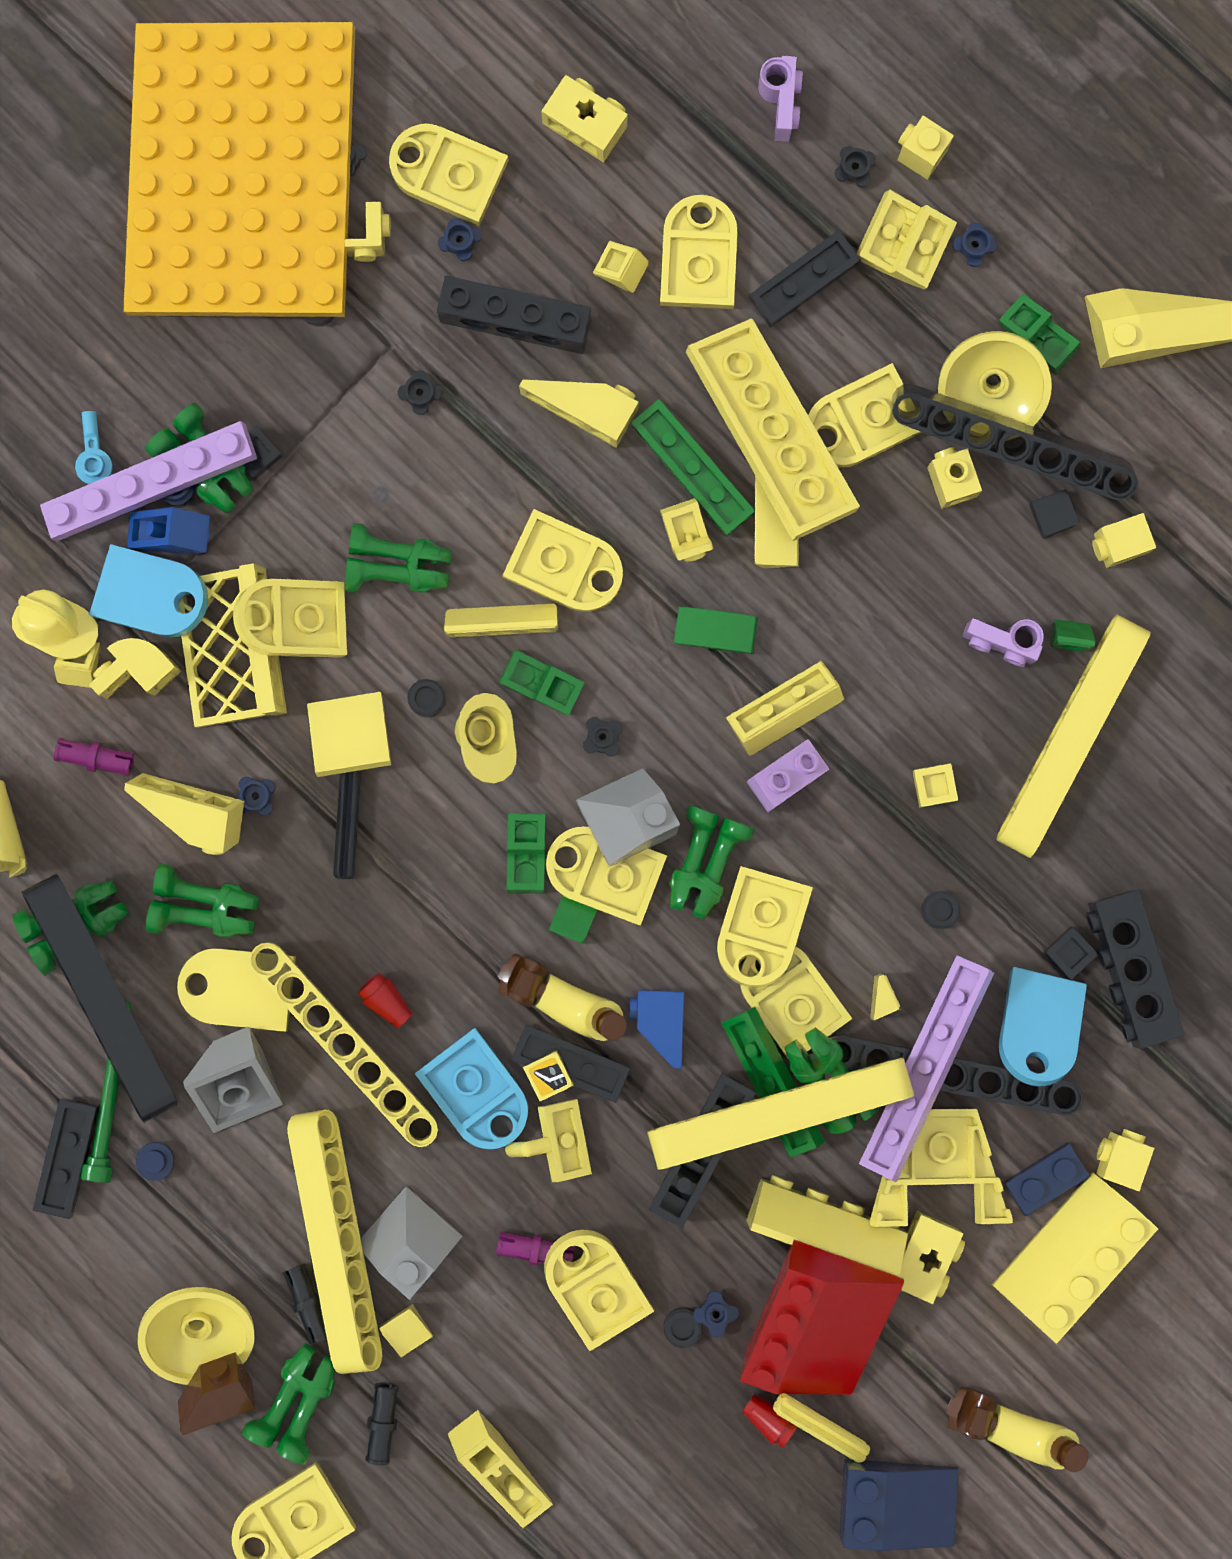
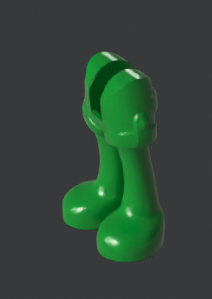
M192 403L185 407L173 420V427L189 442L206 436L202 425L204 419L202 408L198 404ZM165 428L149 440L145 450L151 457H155L183 444L171 429ZM243 465L197 483L199 486L196 491L198 496L206 504H213L226 514L231 512L236 505L229 498L230 496L226 490L222 491L217 484L222 478H226L231 483L229 486L246 498L254 489L246 476Z
M353 523L349 542V555H377L407 561V565L372 563L348 557L344 590L345 592L355 593L364 582L370 580H386L409 584L411 591L422 593L432 589L448 588L449 574L434 570H423V564L427 562L433 565H450L453 552L437 546L432 540L416 539L415 544H405L378 539L370 535L367 527L362 523Z
M689 805L686 818L693 826V836L681 870L675 869L669 882L671 888L669 907L682 911L685 902L691 894L689 893L690 887L698 888L701 891L699 896H696L692 916L704 920L712 907L720 902L723 895L724 887L719 883L731 851L739 842L749 841L753 837L755 829L723 818L714 851L705 872L701 873L702 860L720 816Z
M159 863L153 883V894L155 896L197 901L213 905V909L204 910L183 907L154 899L149 906L147 914L146 932L157 934L162 932L167 925L185 923L213 929V934L217 937L230 938L234 935L253 934L255 921L247 920L237 915L235 917L227 916V910L229 906H235L237 909L257 910L259 897L243 891L239 885L224 883L220 889L186 882L176 875L171 865Z
M113 880L96 885L88 883L75 891L76 897L72 901L90 935L95 933L98 937H103L113 932L116 924L130 913L124 902L107 907L100 913L98 912L96 904L100 902L102 904L119 892ZM19 910L12 915L15 927L24 943H29L42 934L33 915L27 910ZM46 939L27 947L32 960L44 976L56 970V958Z
M816 1027L805 1033L806 1040L814 1052L813 1054H808L797 1039L785 1046V1051L790 1061V1070L796 1079L802 1083L811 1084L825 1080V1074L835 1077L849 1073V1070L842 1061L843 1050L836 1040L828 1038ZM881 1107L857 1114L862 1120L866 1121ZM853 1114L822 1124L830 1133L840 1134L853 1129L857 1120L856 1115Z
M306 1343L300 1347L292 1358L287 1359L282 1367L280 1375L284 1382L269 1411L261 1419L247 1422L242 1430V1435L254 1444L266 1448L272 1447L291 1404L298 1392H301L303 1396L291 1424L276 1447V1452L280 1456L300 1465H305L310 1456V1450L305 1441L308 1424L320 1399L328 1398L331 1395L335 1386L334 1375L336 1371L333 1367L331 1356L326 1354L321 1364L314 1371L316 1372L314 1379L309 1380L305 1378L304 1374L307 1368H310L312 1357L316 1351V1348Z

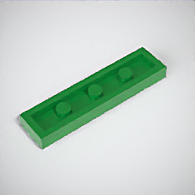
M660 399L631 422V427L691 497L697 500L698 505L726 537L755 514L752 506Z
M756 1007L730 1017L721 1023L759 1098L797 1088ZM817 1125L779 1136L790 1158L815 1149L825 1142Z

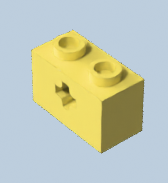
M565 75L541 111L542 124L604 163L628 127V114L625 113V108L612 98L605 100L595 94L594 88L581 78L574 80ZM589 112L593 113V118L587 116ZM580 114L587 117L584 120L580 119Z
M916 1210L907 1231L908 1237L900 1278L904 1279V1285L901 1290L933 1304L936 1296L941 1298L944 1295L950 1280V1276H947L946 1273L951 1262L959 1260L965 1246V1241L961 1240L963 1233L959 1229ZM932 1250L936 1261L935 1263L928 1262L924 1268V1263L920 1256L922 1253L928 1255Z

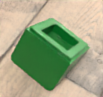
M1054 620L1050 646L1052 648L1086 652L1095 646L1092 627L1087 623Z
M563 895L548 930L584 944L597 909Z

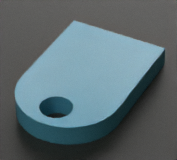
M110 544L89 615L97 619L163 637H179L192 631L202 621L208 606V592L200 575L182 563ZM192 594L195 598V606L189 613L182 614L179 610V602L185 595Z
M1017 967L1011 969L1000 1032L999 1053L1004 1066L1016 1079L1033 1086H1047L1060 1081L1073 1067L1078 1052L1087 984ZM1026 1058H1039L1044 1063L1045 1071L1040 1074L1030 1071L1026 1064Z
M476 1027L415 1073L459 1134L470 1144L483 1149H497L513 1142L523 1131L528 1118L526 1095ZM498 1115L509 1117L513 1123L512 1132L507 1136L496 1135L491 1128V1122L494 1117Z

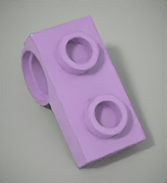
M782 56V58H771L763 64L760 71L758 90L761 97L770 103H777L775 141L789 142L792 129L799 128L800 107L793 106L794 93L801 94L803 71L796 70L797 57ZM771 75H778L784 79L785 83L774 86L767 81V78Z
M972 618L967 623L962 637L969 639V646L977 650L989 653L993 649L1005 654L1003 657L1005 661L1024 667L1025 663L1031 665L1038 660L1042 650L1041 645L1044 634L1040 625L1029 619L1018 621L1005 632ZM1023 629L1029 632L1032 637V644L1029 648H1023L1016 643L1015 633L1017 630Z
M807 739L746 782L766 811L769 812L827 772L829 768L809 739Z

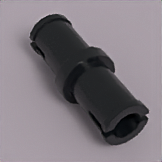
M305 1263L282 1272L295 1303L292 1305L294 1313H299L309 1339V1344L327 1338L319 1294L316 1295Z
M380 1382L374 1385L375 1393L372 1416L367 1418V1428L370 1429L365 1461L373 1465H387L390 1463L392 1433L396 1431L398 1424L397 1419L394 1417L399 1386L393 1383Z

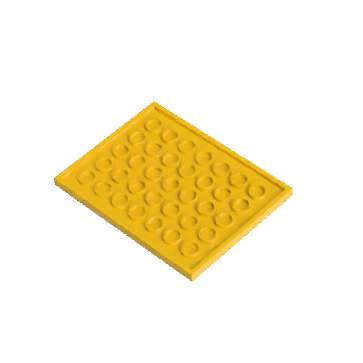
M353 22L136 23L123 311L126 315L345 317L347 251L344 240L348 239L355 54V26Z

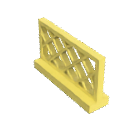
M252 563L239 566V569L200 576L205 585L215 583L212 589L206 585L208 606L216 598L227 606L228 610L217 625L205 616L203 617L202 621L214 629L203 646H200L193 640L192 631L181 636L194 727L200 728L268 715L287 714L279 656L257 653L249 647H245L240 637L236 640L223 630L233 616L234 606L240 594L252 584L267 579L266 568ZM238 578L240 592L231 604L220 596L218 592L226 580ZM186 595L179 602V610L182 614L189 613L193 609L187 603ZM248 607L245 612L246 620L253 626H260L262 623L260 611L254 607ZM219 635H222L234 644L223 661H220L208 652ZM194 648L199 651V652L196 654V656H195ZM240 649L249 655L251 664L243 677L229 667V664ZM204 656L219 666L208 683L198 677L197 666ZM225 671L239 681L228 698L213 688ZM251 677H253V684L249 682ZM200 685L204 687L202 692H200ZM245 686L255 693L257 709L244 711L234 704V701ZM209 693H212L224 704L216 716L204 718L202 703ZM230 707L236 711L235 713L226 714Z

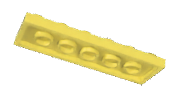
M752 318L688 345L686 350L687 356L792 541L857 512L860 505Z

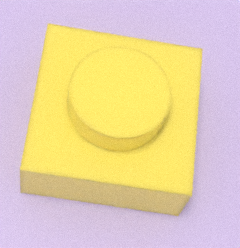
M951 763L913 770L919 808L958 801Z

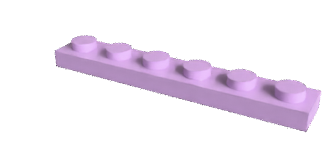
M239 421L45 502L40 507L50 538L60 541L257 459L246 424Z
M956 955L906 1062L915 1096L886 1105L859 1162L860 1165L894 1182L898 1181L991 982L994 972L990 969Z

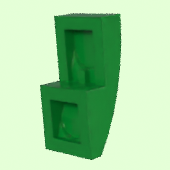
M1024 293L999 319V324L1007 332L1019 335L1037 347L1045 358L1049 370L1055 375L1080 349V341L1052 321V314Z
M679 607L674 644L711 648L722 652L753 654L758 617L717 610Z
M513 650L498 681V684L567 716L570 715L585 683L518 650Z
M508 813L507 893L544 894L546 814Z

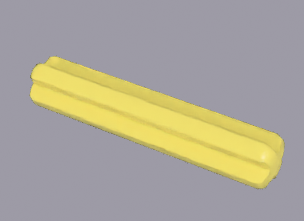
M786 1393L780 1394L777 1401L774 1402L773 1410L777 1415L855 1462H864L866 1456L870 1453V1446L865 1441Z

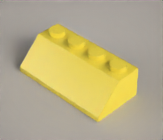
M1093 1172L1089 1174L1090 1177L1081 1183L992 1284L1056 1344L1158 1230L1139 1210Z
M772 1175L770 1181L761 1178L746 1220L751 1231L792 1245L793 1240H797L900 1277L908 1233L899 1226H870L871 1217L864 1215L865 1208L845 1200L842 1206L828 1202V1194L812 1188H808L806 1193L792 1189V1181L776 1175Z

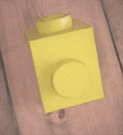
M366 202V239H345V249L348 257H354V260L360 262H370L376 260V256H385V237H391L390 214H384L381 202Z
M695 498L660 510L672 551L678 560L695 561L706 555L705 552L713 549Z

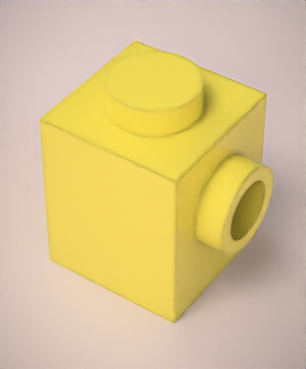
M922 116L916 126L910 123L901 135L898 143L903 146L897 161L928 180L948 151L954 135L925 116Z
M951 447L934 454L935 459L931 461L927 468L941 509L977 498L982 489L968 448L957 452L956 447Z
M1123 1129L1122 1135L1110 1132L1108 1139L1103 1138L1098 1148L1097 1160H1100L1096 1175L1140 1192L1154 1148L1143 1144L1146 1138L1143 1135Z

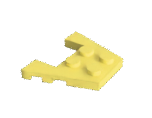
M977 1109L930 1110L898 1181L894 1182L882 1176L870 1218V1226H908L907 1186L974 1184L976 1224L1013 1223L1011 1211L1006 1209L1001 1194L1004 1190L1000 1178L995 1176L989 1157L992 1156Z

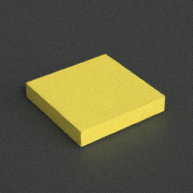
M381 692L307 704L317 777L392 765Z

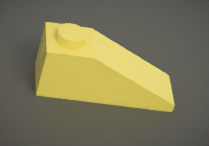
M522 380L519 385L522 396L615 448L618 447L638 412L639 402L634 400L636 395L620 385H616L613 388L608 384L543 380Z
M145 773L125 783L124 790L189 845L200 847L207 854L220 855L239 843L244 801Z
M479 1410L475 1411L448 1433L458 1461L522 1528L553 1505L551 1499L501 1434Z

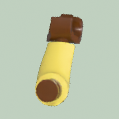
M513 954L508 963L503 964L498 974L500 994L527 1007L532 1006L535 998H538L535 1005L536 1008L561 1025L588 1038L600 1041L618 1040L624 1035L627 1027L626 1020L623 1017L620 1006L612 1000L586 992L552 974L544 981L547 975V968L519 954Z
M961 1386L955 1398L949 1401L946 1414L949 1416V1429L977 1440H984L987 1437L988 1441L1017 1456L1054 1469L1065 1468L1070 1472H1078L1085 1467L1088 1461V1451L1084 1446L1080 1445L1076 1433L1064 1426L1036 1419L1001 1405H996L993 1397L968 1387Z

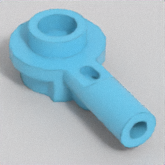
M96 411L82 412L85 451L78 456L75 470L77 476L84 483L91 484L112 475L113 463L108 454L100 450Z

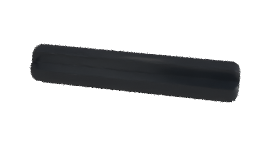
M359 770L340 773L333 875L337 879H353L355 874L361 772Z

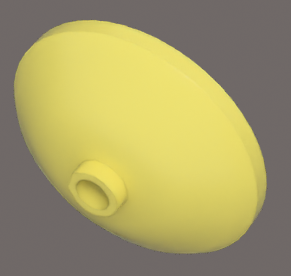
M1002 331L977 334L959 344L944 362L938 381V393L1030 426H1034L1043 416L1049 404L1052 390L1048 364L1037 347L1019 335ZM991 375L1000 377V381L996 385H990L986 380ZM943 410V413L946 416L947 420L949 422L952 421V419L954 418V414L950 411ZM976 423L970 428L969 432L973 436H983L989 430V426L985 423ZM1018 435L1010 436L1006 439V441L1018 437Z
M206 1287L180 1289L161 1297L145 1312L138 1329V1348L143 1361L154 1373L168 1381L188 1385L201 1364L236 1352L242 1364H244L254 1345V1324L246 1307L238 1299L226 1292Z

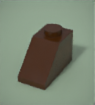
M236 1352L201 1364L197 1368L178 1400L179 1423L182 1435L255 1409L252 1379Z

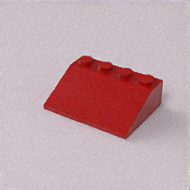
M793 1240L745 1351L740 1382L774 1394L852 1395L904 1285V1279Z

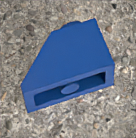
M174 507L130 512L127 549L173 554L206 553L207 543L210 538V516Z
M638 990V998L630 997V1020H637V1029L673 1068L681 1069L684 992Z

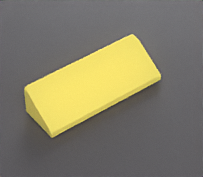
M755 476V564L761 568L799 567V539L792 541Z
M556 604L449 609L445 613L444 632L449 638L548 633L558 630Z
M820 661L727 716L726 719L747 754L751 756L841 703L844 697L839 684L824 663Z

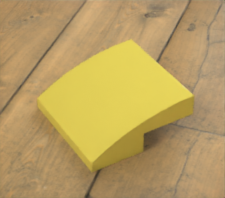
M892 190L884 192L856 254L861 259V262L913 286L927 289L957 222L928 205L919 207Z

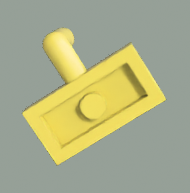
M578 1099L538 1107L543 1138L528 1142H511L505 1148L506 1154L509 1157H531L546 1153L552 1182H561L592 1174Z

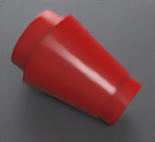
M380 972L369 979L357 992L363 999L361 1001L362 1004L390 1024L392 1023L395 1028H399L413 1014L389 976L384 978Z
M754 1394L742 1413L747 1416L751 1423L772 1445L776 1443L784 1448L798 1427L777 1415L773 1410L774 1403Z

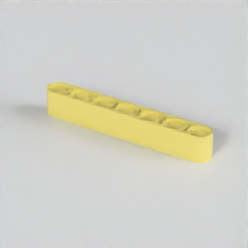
M1118 614L1112 619L997 835V841L1028 858L1033 856L1150 637V631Z
M270 942L256 946L251 952L249 959L250 966L256 975L410 1144L417 1147L431 1144L437 1136L438 1128L436 1120L429 1110L280 946ZM267 948L272 949L278 955L277 966L269 971L263 970L257 962L260 951ZM289 977H297L304 984L303 994L298 998H289L283 992V982ZM321 1005L327 1008L330 1015L327 1024L318 1027L310 1023L308 1012L311 1007ZM343 1033L349 1034L355 1041L353 1051L344 1055L339 1054L333 1046L334 1038ZM374 1062L379 1066L381 1073L377 1080L365 1082L360 1078L358 1070L363 1063ZM391 1090H399L406 1097L405 1105L399 1110H391L384 1104V1097ZM423 1118L430 1122L431 1131L426 1137L416 1138L410 1133V1124L415 1119Z
M899 1058L662 1126L647 1133L657 1168L660 1170L913 1097L915 1094L904 1058Z
M330 1110L296 1114L288 1122V1138L331 1361L336 1372L340 1374L375 1371L379 1368L382 1361V1347L338 1121Z

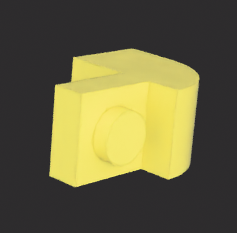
M129 638L117 641L107 648L116 660L113 663L107 661L94 672L93 676L95 679L89 686L99 696L108 699L133 677L147 693L155 696L182 671L160 648L145 640Z

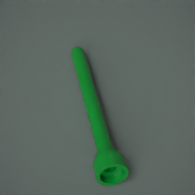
M124 1000L131 1012V1003L127 1000ZM109 1059L107 1060L92 1156H87V1162L83 1164L80 1175L82 1180L103 1183L111 1182L113 1167L109 1166L110 1159L107 1158L120 1081Z

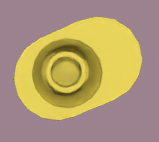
M37 590L26 597L21 596L19 598V605L12 616V629L16 636L26 644L60 659L79 658L87 654L95 646L99 636L98 624L94 617L90 616L89 612L83 607L49 590Z
M489 693L474 695L464 704L456 721V740L461 747L465 766L470 773L482 782L494 784L504 781L511 775L516 765L517 751L512 714L505 701L497 695Z

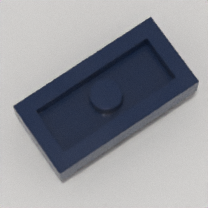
M1065 1143L1005 1180L1004 1184L1022 1213L1027 1216L1087 1179L1090 1175L1069 1143Z

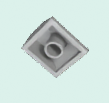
M643 768L576 799V803L609 867L676 836L680 827V823L664 792Z
M250 1027L214 1040L183 1081L184 1088L213 1133L283 1105L282 1097L263 1049Z
M406 1186L362 1236L361 1244L363 1253L377 1271L410 1300L463 1235Z

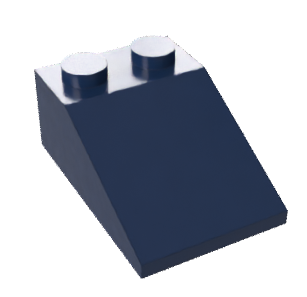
M844 1459L839 1537L843 1548L889 1551L954 1546L958 1467L878 1461L857 1463L851 1459Z

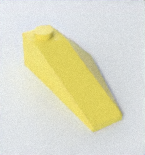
M1124 288L1085 296L1100 368L1232 342V301Z

